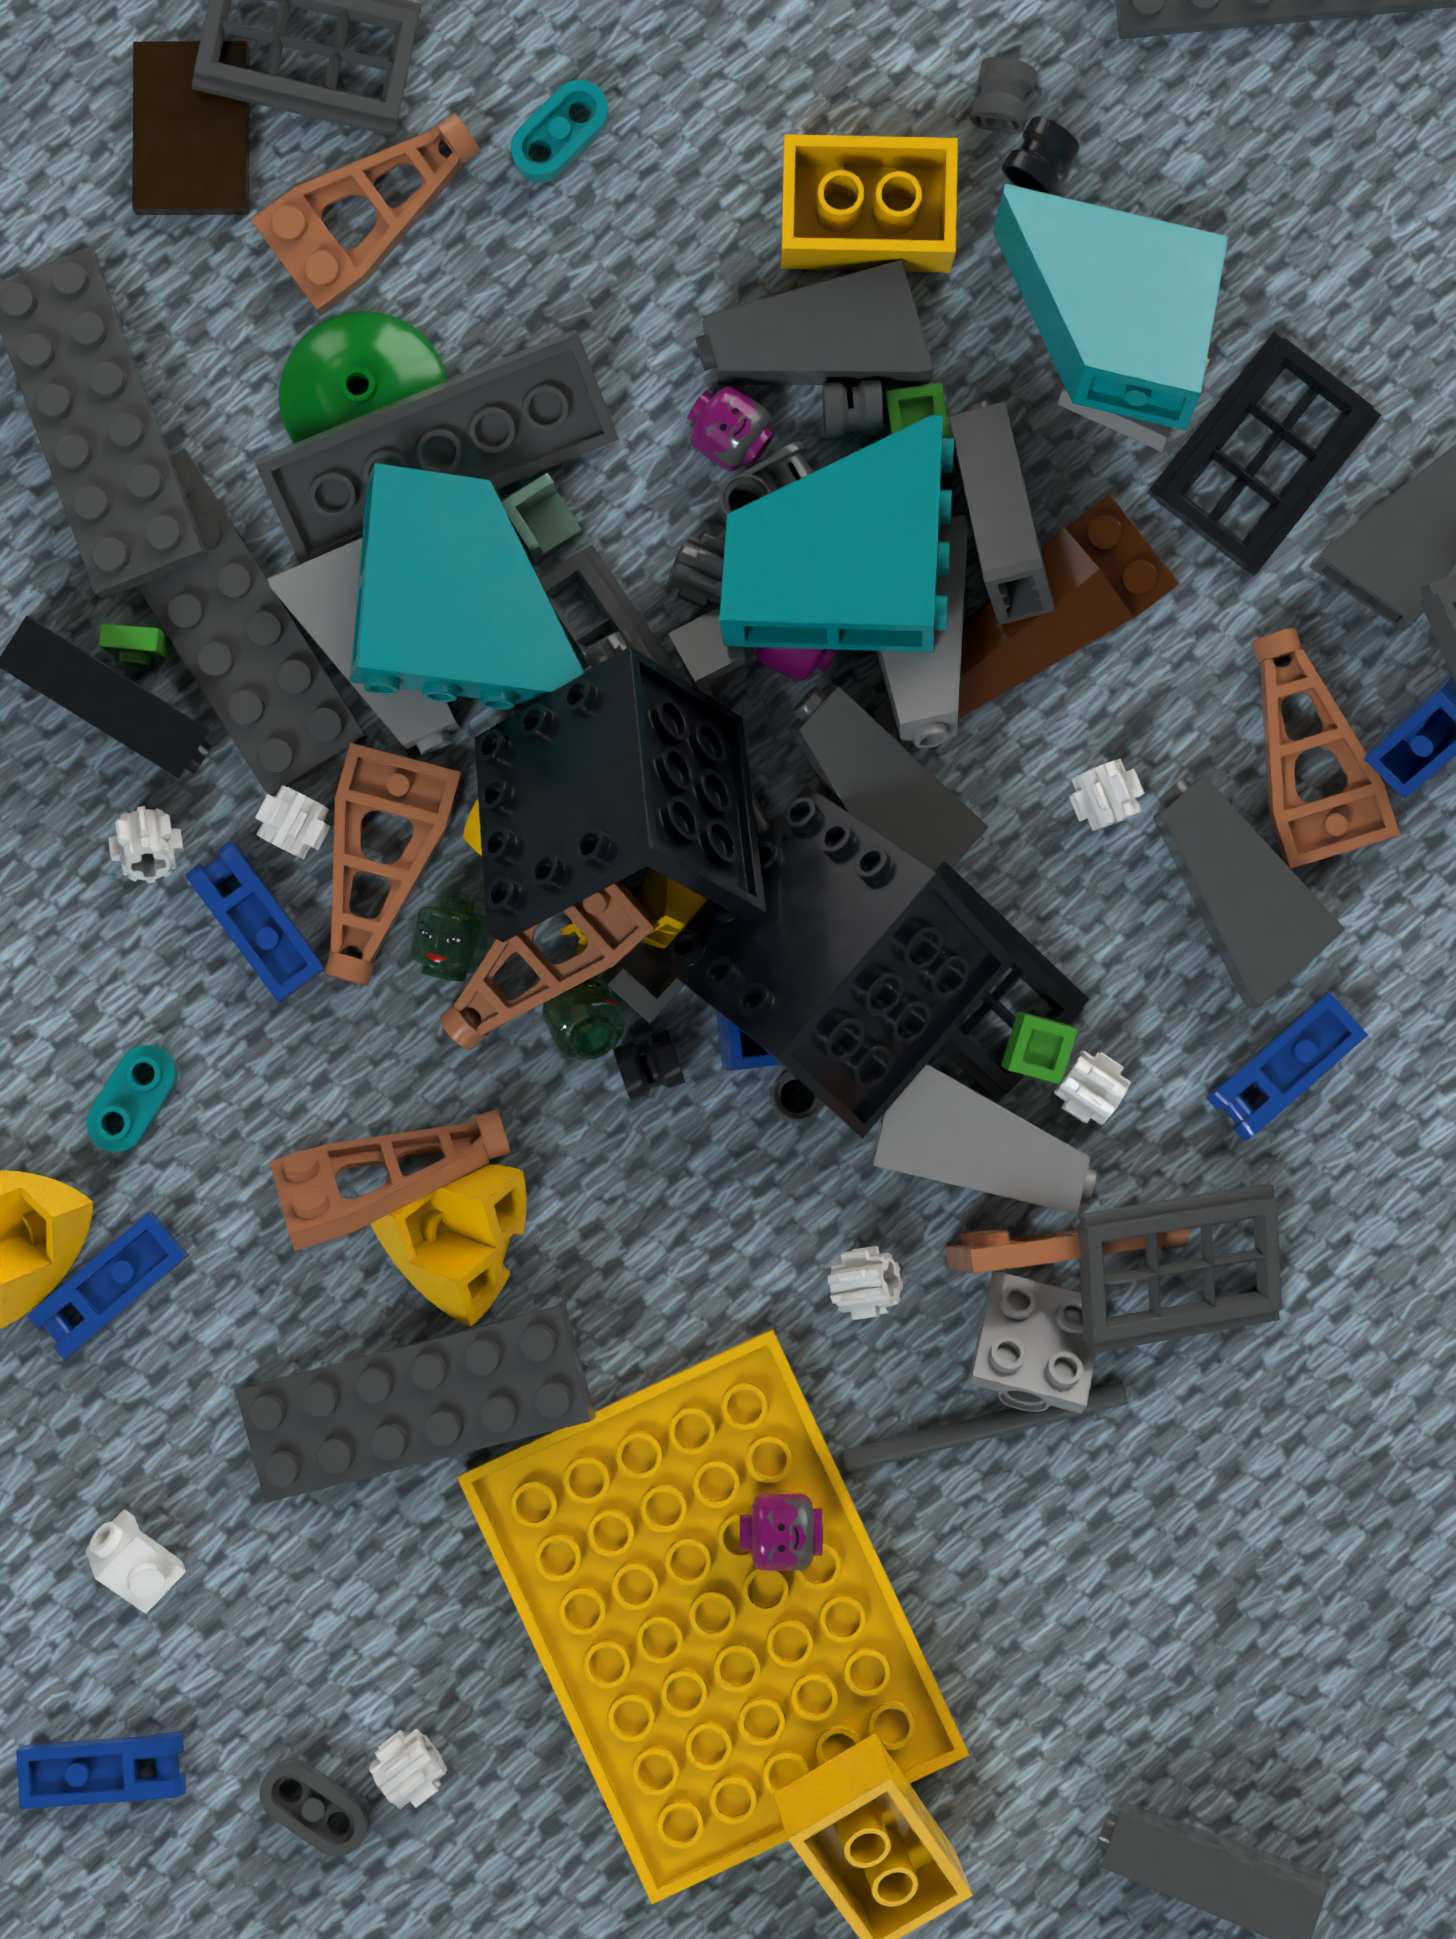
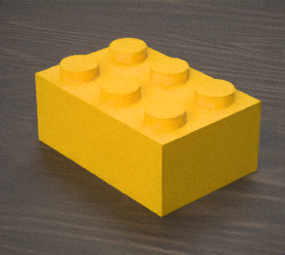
M784 134L781 269L863 271L902 259L905 272L950 273L956 253L958 138Z
M875 1733L773 1793L787 1840L859 1939H900L973 1896L954 1847Z

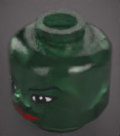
M441 894L439 905L429 904L418 910L410 955L413 960L422 964L420 973L436 978L465 982L467 973L476 972L485 958L489 935H487L486 916L473 912L474 900Z
M594 976L543 1003L542 1015L545 1025L556 1048L568 1058L578 1061L599 1058L612 1050L623 1036L625 1019L611 988L601 978Z

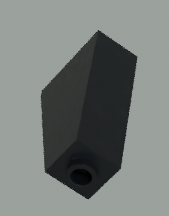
M27 615L0 656V668L177 778H180L185 769L194 774L212 747L210 743L204 740L210 729Z

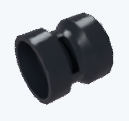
M1036 116L1031 119L1023 132L1024 142L1020 149L1010 152L1001 169L1008 180L1014 185L1051 194L1059 181L1057 173L1062 166L1070 165L1080 146L1074 136L1064 127L1047 118Z
M668 1029L651 1034L647 1042L639 1045L627 1042L613 1047L617 1065L630 1101L648 1096L651 1088L660 1085L671 1088L686 1083Z

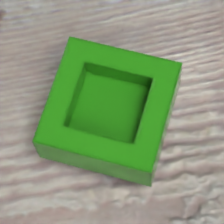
M942 383L885 391L890 435L931 415H943V438H950Z
M101 623L99 647L111 655H116L115 663L132 667H150L151 658L168 660L170 639L159 628Z
M1018 1011L1001 1066L1009 1071L1061 1085L1078 1029L1071 1025Z

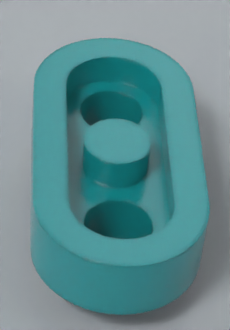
M586 80L567 82L517 129L511 141V154L515 168L520 175L536 183H545L556 179L604 132L609 120L607 99L603 91L594 83ZM577 108H586L591 112L590 118L583 123L573 121L570 115ZM545 147L550 150L551 155L544 162H535L530 157L531 152L535 148Z
M141 1045L132 1048L121 1058L87 1116L88 1134L98 1147L110 1152H121L136 1147L143 1140L174 1090L178 1080V1067L169 1052L158 1046ZM143 1063L150 1064L155 1072L154 1079L147 1085L140 1083L136 1074L137 1069ZM113 1112L119 1113L124 1119V1127L118 1134L111 1133L106 1125L108 1116Z

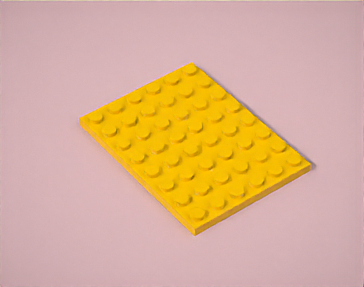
M773 1328L595 1410L596 1418L590 1422L547 1432L458 1474L457 1479L651 1904L657 1903L787 1842L788 1840L773 1793L874 1733L909 1784L970 1756ZM805 1494L810 1498L813 1508H822V1556H813V1561L806 1570L762 1571L753 1564L751 1550H740V1514H751L752 1503L758 1495Z

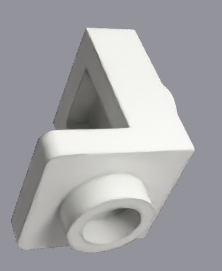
M127 1510L121 1511L112 1522L103 1524L94 1533L86 1549L95 1579L145 1614L186 1572L183 1562L178 1557L139 1530L135 1516Z

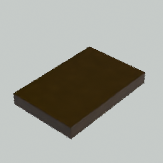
M200 41L133 42L132 209L136 215H249L250 103L192 89ZM223 41L219 62L250 69V48L247 41Z

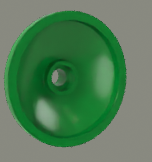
M369 311L350 312L332 317L318 324L303 336L293 348L284 365L280 379V413L290 439L293 443H297L448 380L436 350L424 335L413 326L384 313ZM363 378L369 381V387L365 393L354 395L349 392L350 384L355 379Z

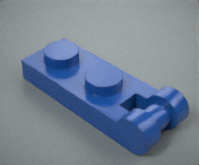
M231 840L218 850L219 857L205 867L198 864L185 875L277 1002H282L322 973L326 966L254 870L238 845ZM234 874L242 886L225 897L218 885Z
M1325 992L1231 1076L1214 1088L1206 1096V1099L1217 1111L1222 1108L1236 1123L1233 1126L1235 1132L1243 1141H1247L1357 1046L1368 1034L1331 992ZM1252 1083L1266 1097L1255 1108L1241 1095Z
M148 1212L38 1305L27 1317L38 1330L44 1327L57 1342L53 1348L65 1361L84 1347L95 1335L184 1261L189 1254L153 1212ZM71 1303L85 1318L76 1327L62 1313Z
M165 1732L150 1736L22 1745L16 1750L20 1809L166 1799L184 1795L186 1793L185 1773L179 1772L178 1754L184 1752L183 1733ZM155 1758L156 1775L140 1777L139 1759Z

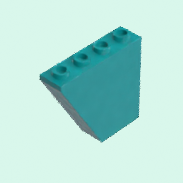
M1005 184L993 227V234L1072 403L1186 431L1202 390L1228 236Z
M931 415L727 514L719 618L723 646L934 652L935 631H946L948 595H936L937 578L949 577L950 542H939V525H951L952 490H941V473L953 474L954 438H943V415Z
M374 463L366 484L349 682L364 684L366 691L376 694H396L400 688L422 691V696L425 699L437 702H452L457 700L458 696L478 698L480 699V704L484 707L511 709L515 707V703L531 705L584 674L491 481Z

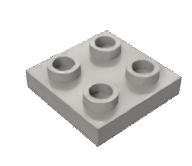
M993 1271L988 1284L968 1384L999 1392L998 1398L1001 1402L1018 1410L1039 1412L1054 1406L1082 1414L1087 1406L1096 1353L1092 1354L1087 1351L1086 1339L1083 1336L1081 1293Z

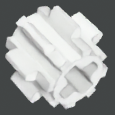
M1121 759L1105 763L1071 779L1076 792L1069 796L1075 813L1079 822L1088 818L1092 831L1103 829L1142 811L1137 798L1145 794L1135 769L1126 772Z
M282 785L276 797L267 794L255 816L256 819L262 822L256 835L304 859L310 847L319 850L331 826L323 821L330 809Z
M141 806L131 813H123L120 816V820L115 821L117 835L108 838L110 856L112 861H121L123 875H128V878L133 881L139 879L147 880V883H155V879L162 876L167 878L172 873V870L177 868L175 854L184 852L181 829H171L170 815L164 814V811L158 808L150 810L146 809L145 806Z
M1081 1051L1066 1070L1061 1085L1058 1084L1054 1091L1055 1095L1065 1101L1061 1109L1082 1123L1085 1122L1087 1124L1091 1118L1100 1125H1103L1118 1107L1131 1084V1081L1120 1075L1124 1067L1102 1052H1098L1093 1057L1086 1051Z
M872 1246L842 1252L841 1260L832 1262L828 1284L831 1291L830 1298L832 1303H836L838 1306V1311L842 1313L851 1312L853 1320L879 1317V1314L889 1313L890 1306L900 1302L899 1296L901 1290H903V1281H901L899 1271L901 1269L899 1264L892 1259V1254H880L879 1247Z
M419 1729L413 1730L407 1736L399 1730L378 1746L379 1750L375 1752L377 1759L371 1763L369 1770L377 1787L380 1788L386 1799L390 1803L395 1804L398 1809H401L410 1801L417 1808L439 1791L438 1787L441 1785L439 1779L446 1774L447 1767L438 1750H436L426 1735L420 1733Z

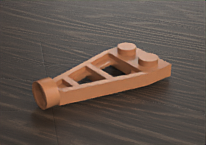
M453 113L429 132L294 187L253 217L251 221L321 315L368 281L461 170L462 165L480 153L481 150L461 119ZM444 142L452 152L448 158L442 156L439 152V146ZM402 164L414 166L422 177L420 188L400 207L390 208L375 189V181L380 176ZM350 196H362L368 199L376 210L377 221L373 230L359 246L353 249H346L338 244L324 225L322 214L330 204Z
M1296 628L1278 631L1251 641L1261 676L1269 818L1282 859L1286 865L1293 869L1399 836L1400 832L1384 781L1380 774L1363 759L1367 755L1366 751L1302 649ZM1285 656H1289L1291 660L1285 667H1278L1273 661ZM1303 693L1312 700L1322 722V730L1319 734L1293 741L1286 735L1281 705L1287 696ZM1316 747L1327 749L1335 756L1347 778L1346 787L1337 795L1314 802L1304 801L1298 796L1296 791L1295 762L1298 756L1306 750Z
M350 743L335 795L331 952L329 953L324 971L325 975L369 986L377 954L448 831L463 777L461 772ZM379 811L405 818L413 825V836L402 856L391 864L370 861L362 851V821L369 812ZM360 872L387 878L391 884L381 913L374 919L368 920L357 917L350 910L353 880L356 874ZM349 946L358 947L362 952V958L344 955V949Z
M618 881L564 910L565 914L588 938L587 947L582 953L563 963L550 962L534 944V932L539 924L505 942L496 939L458 1000L440 1016V1022L447 1034L457 1044L471 1050L489 1034V1031L613 967L660 924L621 881ZM518 952L537 973L540 980L534 987L518 998L510 999L494 982V977L513 953Z
M496 1109L477 1115L471 1121L464 1124L324 1144L308 1150L296 1151L289 1156L270 1161L288 1233L294 1251L353 1233L389 1213L489 1164V1160L510 1154L511 1152L500 1115ZM443 1152L444 1159L410 1176L401 1174L398 1162L403 1157ZM370 1165H379L388 1170V1179L381 1187L356 1199H345L340 1195L337 1177L343 1171Z
M994 1229L976 1230L960 1233L961 1244L945 1245L947 1268L969 1273L1026 1267L1081 1258L1078 1230L1009 1238L1008 1231L995 1232ZM1189 1229L1157 1234L1158 1247L1161 1250L1182 1248L1188 1245ZM1146 1236L1103 1243V1255L1145 1249Z

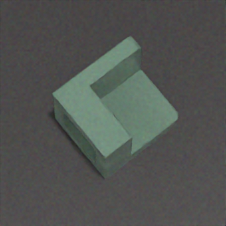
M549 473L542 475L501 502L519 540L535 564L583 534L582 529L558 494L555 483Z

